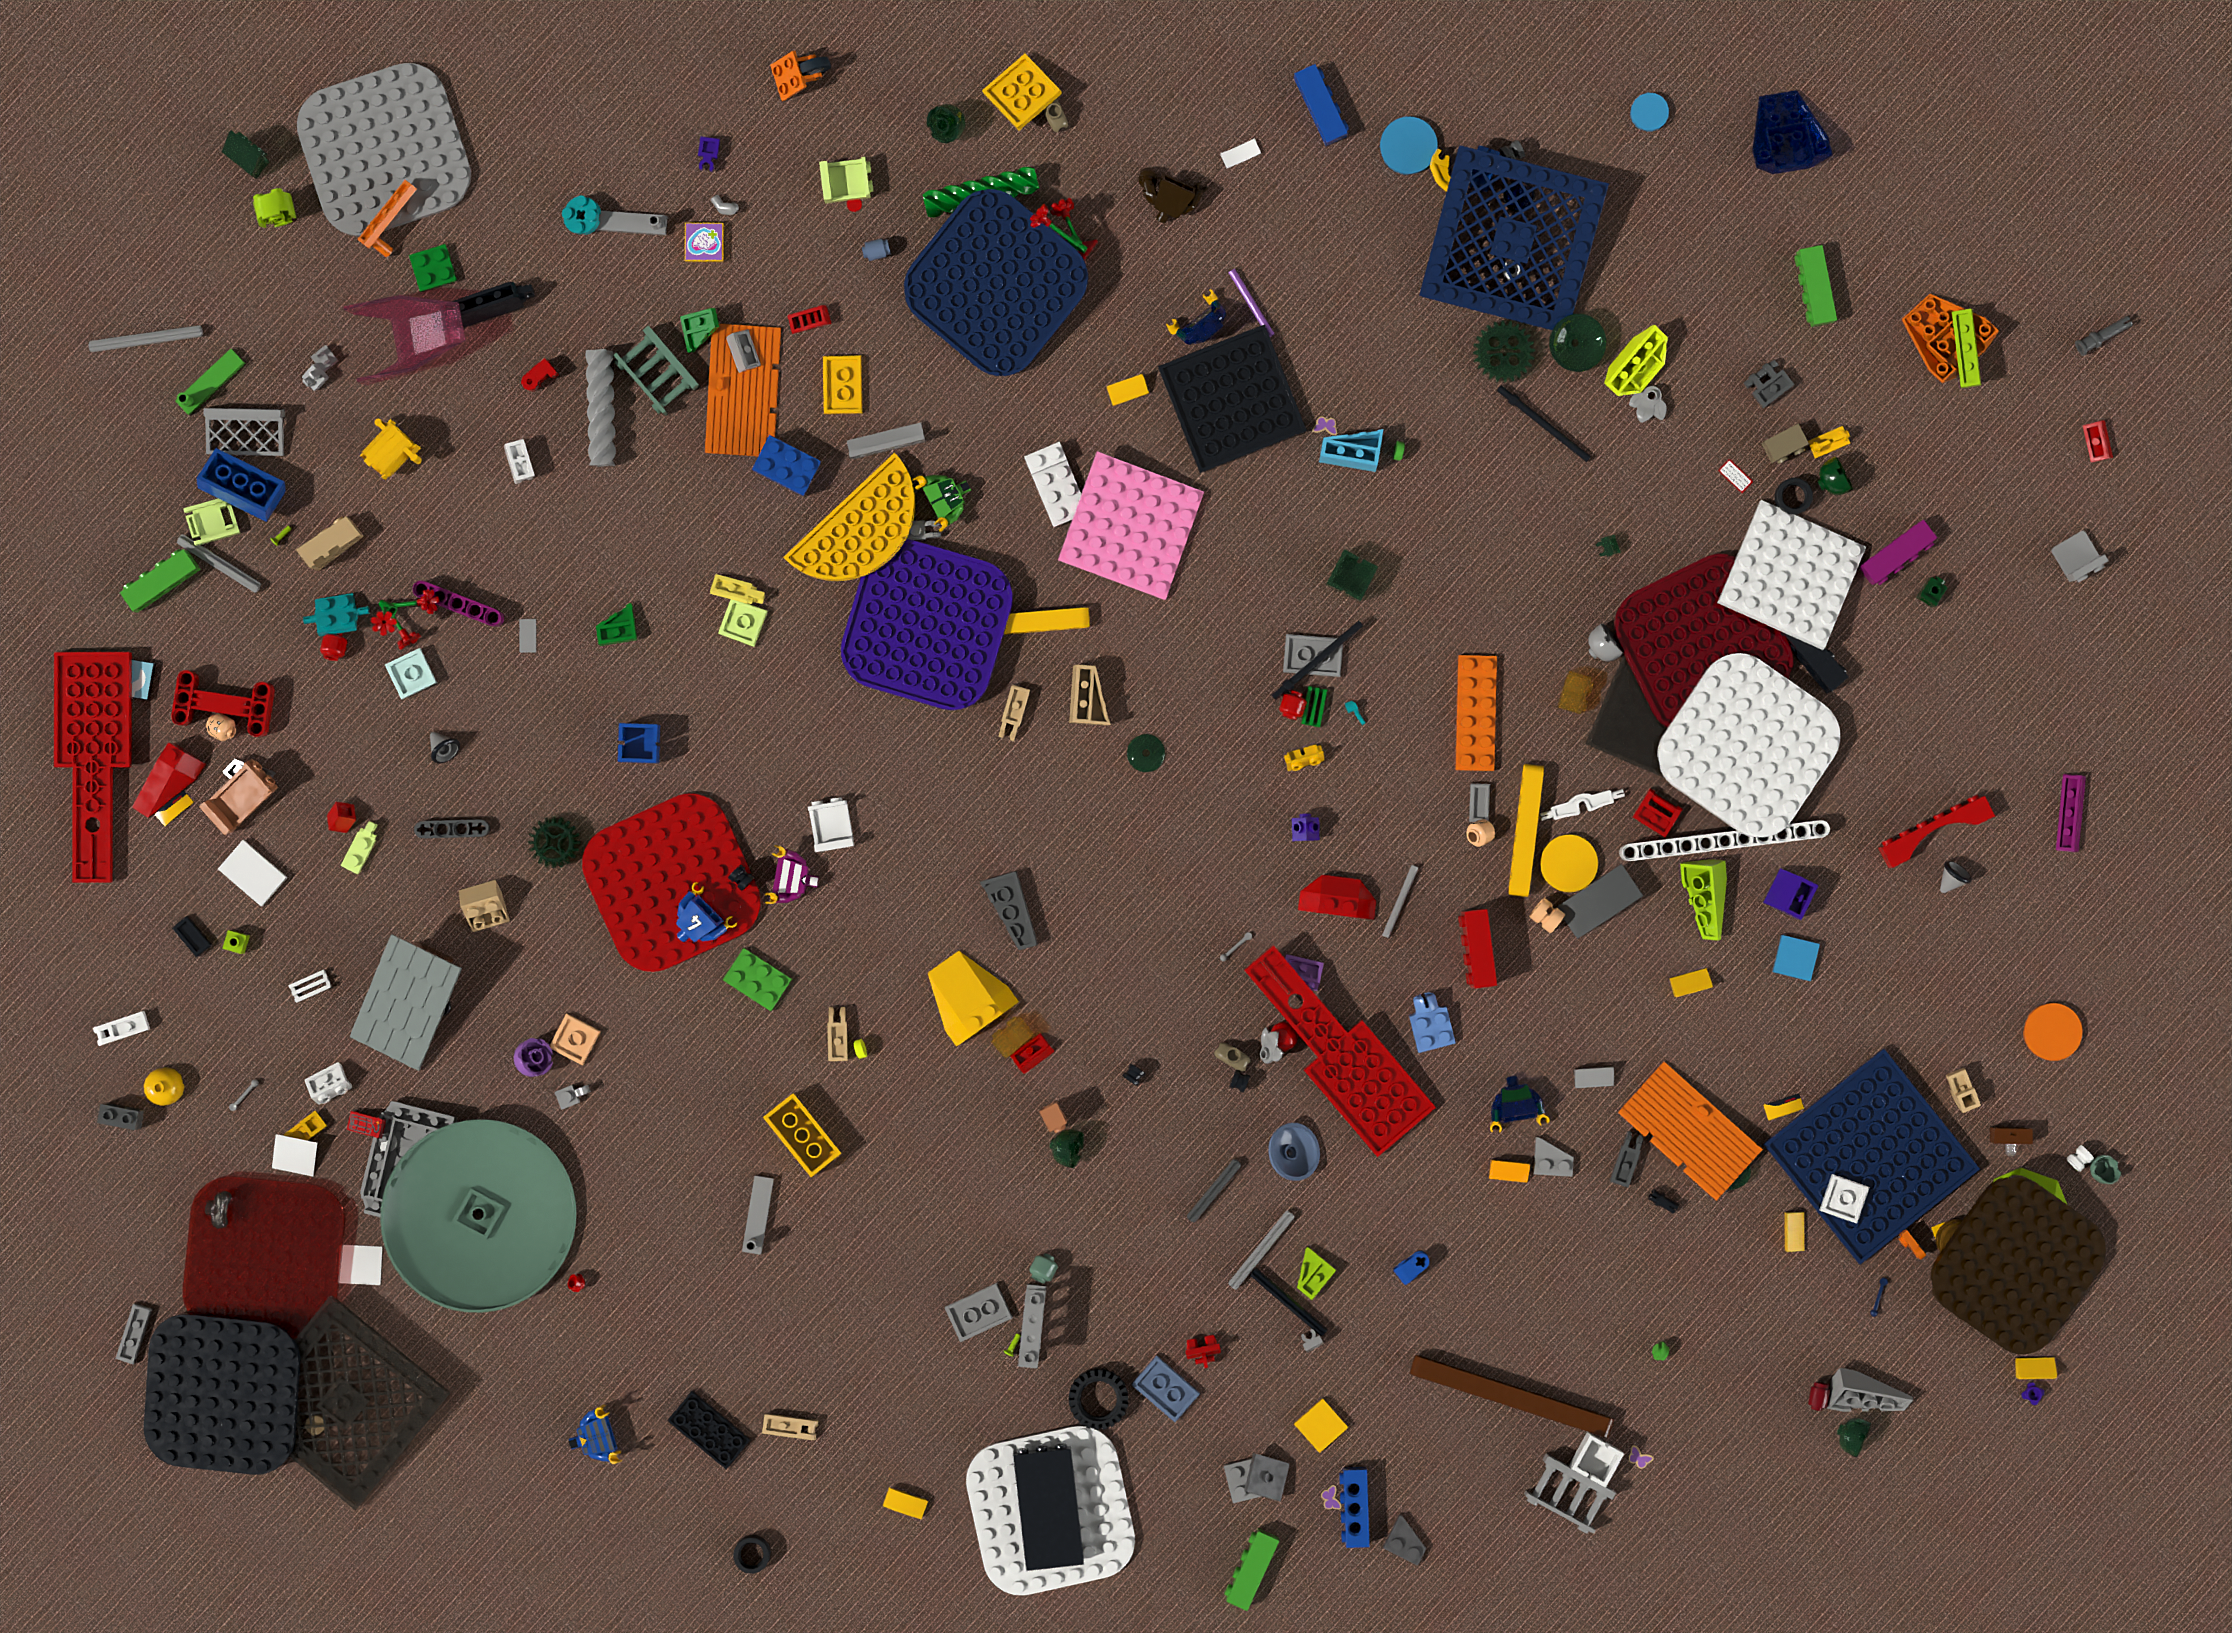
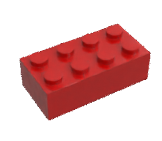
M1488 909L1461 911V916H1458L1459 927H1463L1464 935H1461V944L1466 949V954H1463L1464 965L1468 966L1469 972L1465 973L1466 983L1474 989L1497 986Z

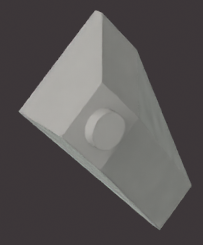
M1839 1368L1831 1378L1830 1395L1826 1409L1850 1412L1851 1408H1861L1862 1411H1869L1871 1408H1879L1881 1411H1905L1913 1401V1397L1858 1371Z

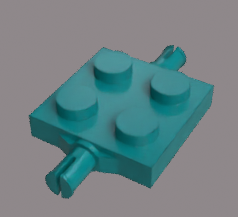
M353 593L315 599L316 610L314 615L303 616L304 624L316 623L319 637L327 634L356 631L358 615L369 614V607L357 608Z

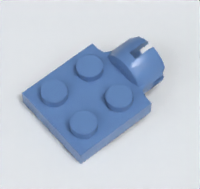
M1424 993L1427 1003H1424L1421 994L1413 999L1415 1013L1409 1015L1418 1053L1455 1044L1446 1005L1438 1006L1434 993Z

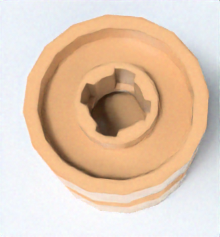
M1543 898L1532 910L1529 917L1536 923L1541 922L1542 928L1552 933L1566 914L1558 908H1552L1553 904L1546 898Z

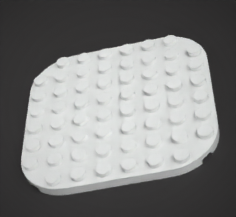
M1736 653L1724 656L1709 666L1659 742L1657 757L1663 776L1676 789L1738 832L1750 837H1768L1781 832L1790 824L1833 760L1840 744V728L1832 711L1819 700L1760 659L1748 654Z
M1085 1425L1069 1426L988 1445L979 1451L972 1460L966 1478L968 1496L984 1568L989 1579L999 1589L1013 1595H1030L1112 1576L1123 1569L1130 1560L1135 1545L1134 1528L1117 1452L1111 1440L1102 1432L1094 1430L1095 1428L1089 1429ZM1065 1443L1067 1446H1071L1084 1565L1026 1571L1013 1453L1017 1452V1449L1028 1448L1030 1451L1036 1450L1038 1446L1055 1448V1445Z

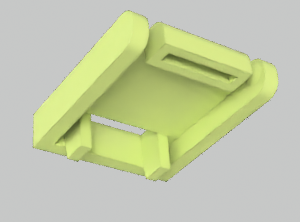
M221 499L184 508V513L193 512V514L186 516L192 538H201L194 541L195 546L240 534L232 505ZM221 509H229L233 524L225 525Z

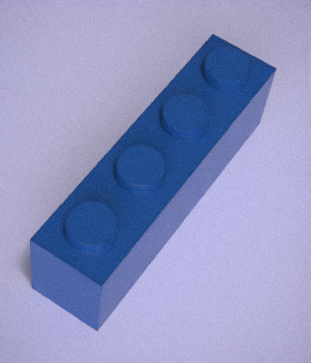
M1316 64L1294 73L1293 78L1325 146L1347 137L1348 125L1339 116V113H1341L1337 102L1333 103L1331 96L1333 94L1329 85L1325 86L1323 79L1325 77L1321 68L1317 69Z

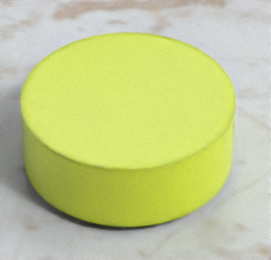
M855 1040L854 1049L859 1059L867 1057V1050L863 1040Z

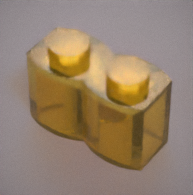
M1568 671L1557 708L1576 714H1581L1582 711L1585 712L1588 701L1585 700L1586 695L1591 693L1594 682H1591L1592 677Z
M1014 1016L1006 1023L1008 1027L1005 1030L999 1029L992 1035L993 1040L991 1043L1005 1059L1035 1034L1021 1017L1016 1018Z

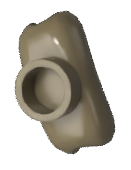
M1055 99L1043 112L1052 130L1058 133L1060 128L1068 127V121L1058 99Z
M1224 1042L1219 1043L1218 1049L1214 1051L1216 1058L1240 1072L1246 1071L1248 1063L1251 1062L1249 1056Z

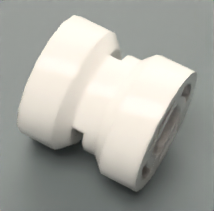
M2080 1145L2076 1149L2075 1154H2070L2066 1159L2078 1172H2081L2084 1169V1164L2091 1163L2094 1157L2087 1149Z

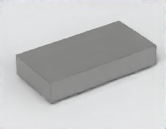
M1470 784L1469 822H1476L1480 819L1489 821L1490 784Z

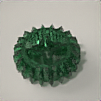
M555 816L552 817V822L546 817L544 819L545 825L542 821H538L540 828L536 826L532 828L536 831V834L529 833V836L534 838V841H528V844H534V847L530 848L529 851H536L532 857L535 859L540 856L538 863L541 864L545 860V867H549L551 862L552 868L557 867V862L560 867H564L563 860L570 864L571 861L568 857L576 858L572 851L579 852L580 850L574 847L575 844L581 843V841H575L574 839L579 836V833H572L576 827L568 828L571 822L567 821L563 824L564 818L560 817L558 823ZM557 826L562 828L564 832L554 835L548 828ZM544 833L546 843L540 848V837ZM568 836L569 846L565 852L562 843ZM552 838L558 839L557 847L550 846ZM553 849L561 857L553 859L544 853Z

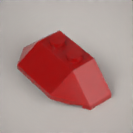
M1321 875L1302 889L1298 904V910L1371 920H1374L1376 908L1375 898L1360 879Z

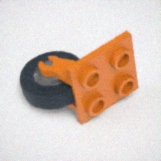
M791 51L770 65L782 101H786L807 87L806 82L823 77L822 74L831 68L828 57H816L813 54L798 58L796 51Z

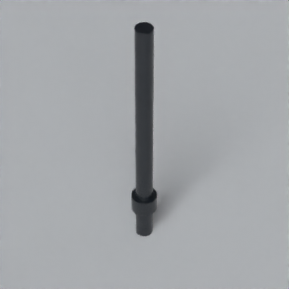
M1502 385L1497 389V392L1505 397L1510 405H1515L1585 462L1589 460L1591 456L1523 403L1518 395L1512 394Z
M1358 620L1293 677L1281 683L1282 686L1271 696L1277 700L1287 691L1290 692L1298 681L1360 630L1363 624Z

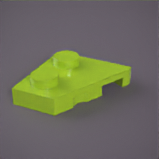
M1307 1247L1297 1288L1313 1300L1336 1272V1269Z

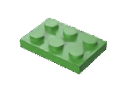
M745 948L742 949L723 981L769 1011L773 1010L792 978Z

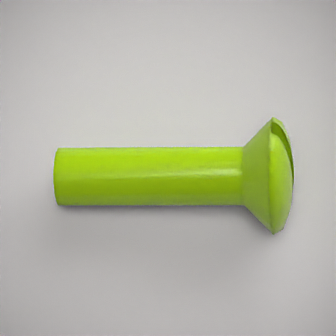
M287 526L275 538H270L276 546H279V541L292 529Z
M1016 1333L1008 1349L1004 1350L1005 1354L1013 1357L1012 1352L1021 1338L1019 1334Z

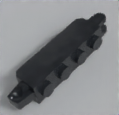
M507 282L445 303L442 306L443 310L431 315L433 322H439L433 326L434 331L442 332L451 329L453 332L524 308L523 303L535 296L534 289L531 284L517 286L515 282Z

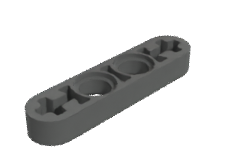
M485 820L421 821L414 827V833L419 838L484 837L490 832V825ZM460 823L465 824L467 827V831L464 834L457 832V826ZM470 823H473L472 827H478L482 823L486 830H483L482 834L478 830H472L473 834L470 835ZM423 824L426 828H432L431 824H434L433 831L435 835L432 836L431 831L425 832V835H423L422 832H419V828H422ZM440 824H445L448 828L447 833L444 835L438 833L437 829Z

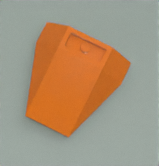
M1929 294L1902 318V322L1928 371L1941 383H1945L1959 376L1952 312L1965 309ZM1973 313L1979 357L1991 344L1999 330L1986 318Z

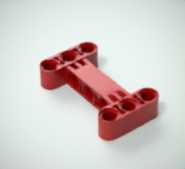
M183 670L178 674L171 719L176 725H190L196 709L249 717L247 731L251 736L264 737L268 734L275 694L273 685L267 682H258L254 685L252 698L200 691L198 690L199 677L195 672ZM190 674L192 681L186 684L185 676ZM265 685L268 688V692L262 696L260 689ZM187 693L189 700L183 703L182 695ZM262 704L265 707V711L259 715L257 708ZM181 712H184L186 715V719L183 722L179 721V714ZM259 723L262 726V730L257 734L254 731V727Z

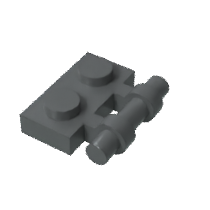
M1772 360L1769 364L1765 363L1761 370L1755 374L1752 373L1748 376L1749 379L1743 383L1747 389L1752 385L1757 388L1751 394L1762 408H1765L1795 385L1784 370L1776 374L1773 369L1778 366V363L1775 360ZM1765 375H1769L1771 379L1762 384L1760 379Z

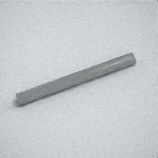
M1414 865L1410 867L1382 934L1384 937H1390L1418 871V867Z

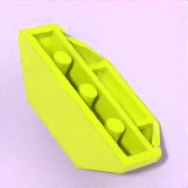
M1652 325L1633 337L1609 366L1604 384L1617 396L1641 393L1665 364L1668 337L1656 325Z

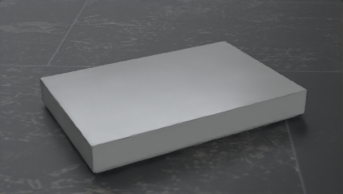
M1286 634L1283 673L1296 674L1337 638ZM1343 644L1307 675L1340 677Z
M997 1283L944 1307L960 1342L1013 1318Z

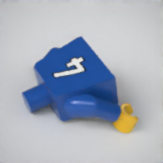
M698 882L693 883L692 891L688 892L679 902L677 912L679 919L676 924L681 929L677 937L682 942H686L689 938L694 942L699 939L703 942L715 940L727 932V928H733L737 925V922L733 926L728 924V920L733 916L728 917L725 923L722 924L724 920L699 896V894L703 893L704 887L700 891L694 890Z

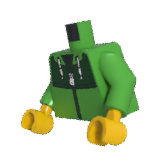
M945 475L917 476L913 479V481H919L920 484L915 489L923 487L939 519L934 525L937 523L942 525L939 529L940 532L958 520L965 504L961 495L971 491L966 480L955 485L953 479Z

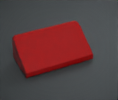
M2105 421L2083 425L2091 463L2113 458Z
M1039 1033L1010 1055L1020 1071L1026 1074L1051 1055L1054 1050L1044 1036Z

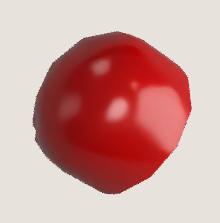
M1279 1022L1271 1029L1270 1032H1279L1278 1047L1283 1052L1293 1049L1297 1044L1299 1035L1288 1022Z

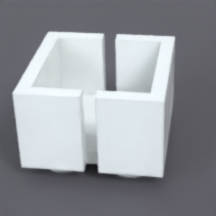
M1587 1432L1569 1466L1571 1469L1585 1477L1588 1476L1591 1480L1606 1488L1624 1453L1615 1446Z

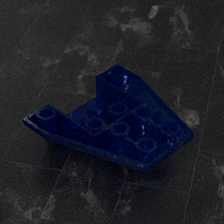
M1797 90L1759 96L1752 148L1756 168L1771 174L1809 169L1832 156L1827 134Z

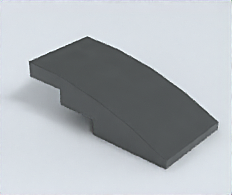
M1620 864L1555 908L1560 909L1566 914L1563 919L1578 939L1641 898L1643 894L1623 865Z

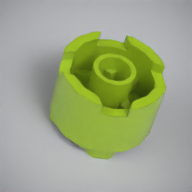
M276 188L271 190V193L257 194L253 197V205L260 227L266 228V224H274V227H280L291 223L292 218H297L291 194L283 192L282 188Z

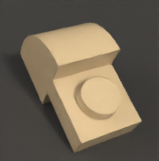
M1965 1068L1946 1075L1952 1097L1961 1112L1965 1113L1981 1106Z

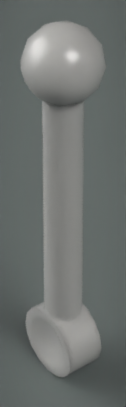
M1249 932L1245 933L1243 939H1241L1226 954H1222L1220 956V960L1226 961L1227 957L1232 952H1234L1246 940H1250L1252 938V934Z
M252 1080L251 1085L238 1098V1100L235 1103L229 1105V1109L231 1111L237 1110V1105L253 1089V1087L258 1086V1080Z

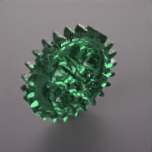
M1502 320L1500 326H1498L1494 322L1493 328L1489 325L1486 326L1487 332L1484 330L1480 331L1483 337H1476L1479 343L1473 344V347L1478 350L1474 351L1472 355H1476L1478 358L1473 362L1480 363L1477 370L1483 368L1482 376L1488 373V380L1495 377V382L1497 383L1502 378L1505 384L1507 378H1509L1513 382L1514 376L1520 379V372L1526 374L1527 370L1525 367L1530 368L1532 366L1528 361H1532L1535 358L1530 355L1535 352V349L1530 348L1534 341L1528 342L1531 335H1524L1525 328L1519 331V324L1512 327V321H1510L1505 326V322ZM1495 338L1499 345L1497 347L1490 346L1489 339ZM1515 338L1518 345L1515 347L1510 346L1508 339ZM1502 348L1505 351H1521L1520 353L1508 352L1505 356L1502 353L1487 354V351L1499 352ZM1516 357L1518 365L1512 366L1509 363V358ZM1490 358H1497L1499 365L1496 367L1492 366Z

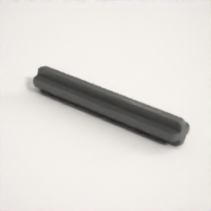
M1236 1159L1230 1162L1188 1213L1187 1218L1191 1222L1197 1221L1241 1167V1164Z

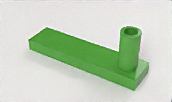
M230 349L184 393H179L175 400L176 403L190 416L246 363L233 349Z

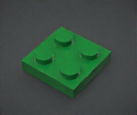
M446 244L409 255L421 293L458 282Z

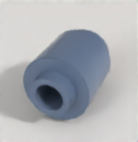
M881 238L864 242L865 246L862 247L863 256L868 258L869 261L887 257L886 255L891 254L887 239L883 240Z

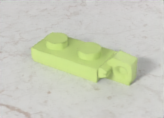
M369 821L365 829L360 828L341 864L342 867L356 874L361 872L376 842L377 835L374 834L378 826L376 823Z

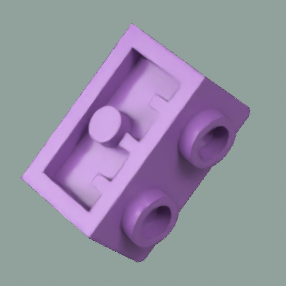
M1286 954L1285 959L1312 991H1317L1324 963Z

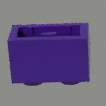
M1780 868L1763 903L1797 920H1802L1819 885Z

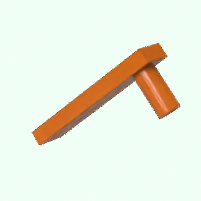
M404 180L357 240L367 248L372 246L383 256L388 257L392 253L393 248L379 238V236L417 188Z

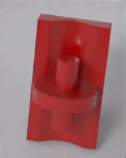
M1214 1335L1204 1337L1206 1346L1199 1348L1197 1339L1187 1340V1350H1185L1187 1360L1198 1358L1195 1359L1196 1365L1204 1363V1368H1208L1207 1362L1215 1361L1214 1354L1221 1353L1220 1345L1217 1344Z

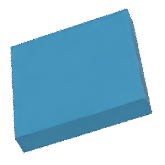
M1781 935L1772 972L1811 981L1820 944Z

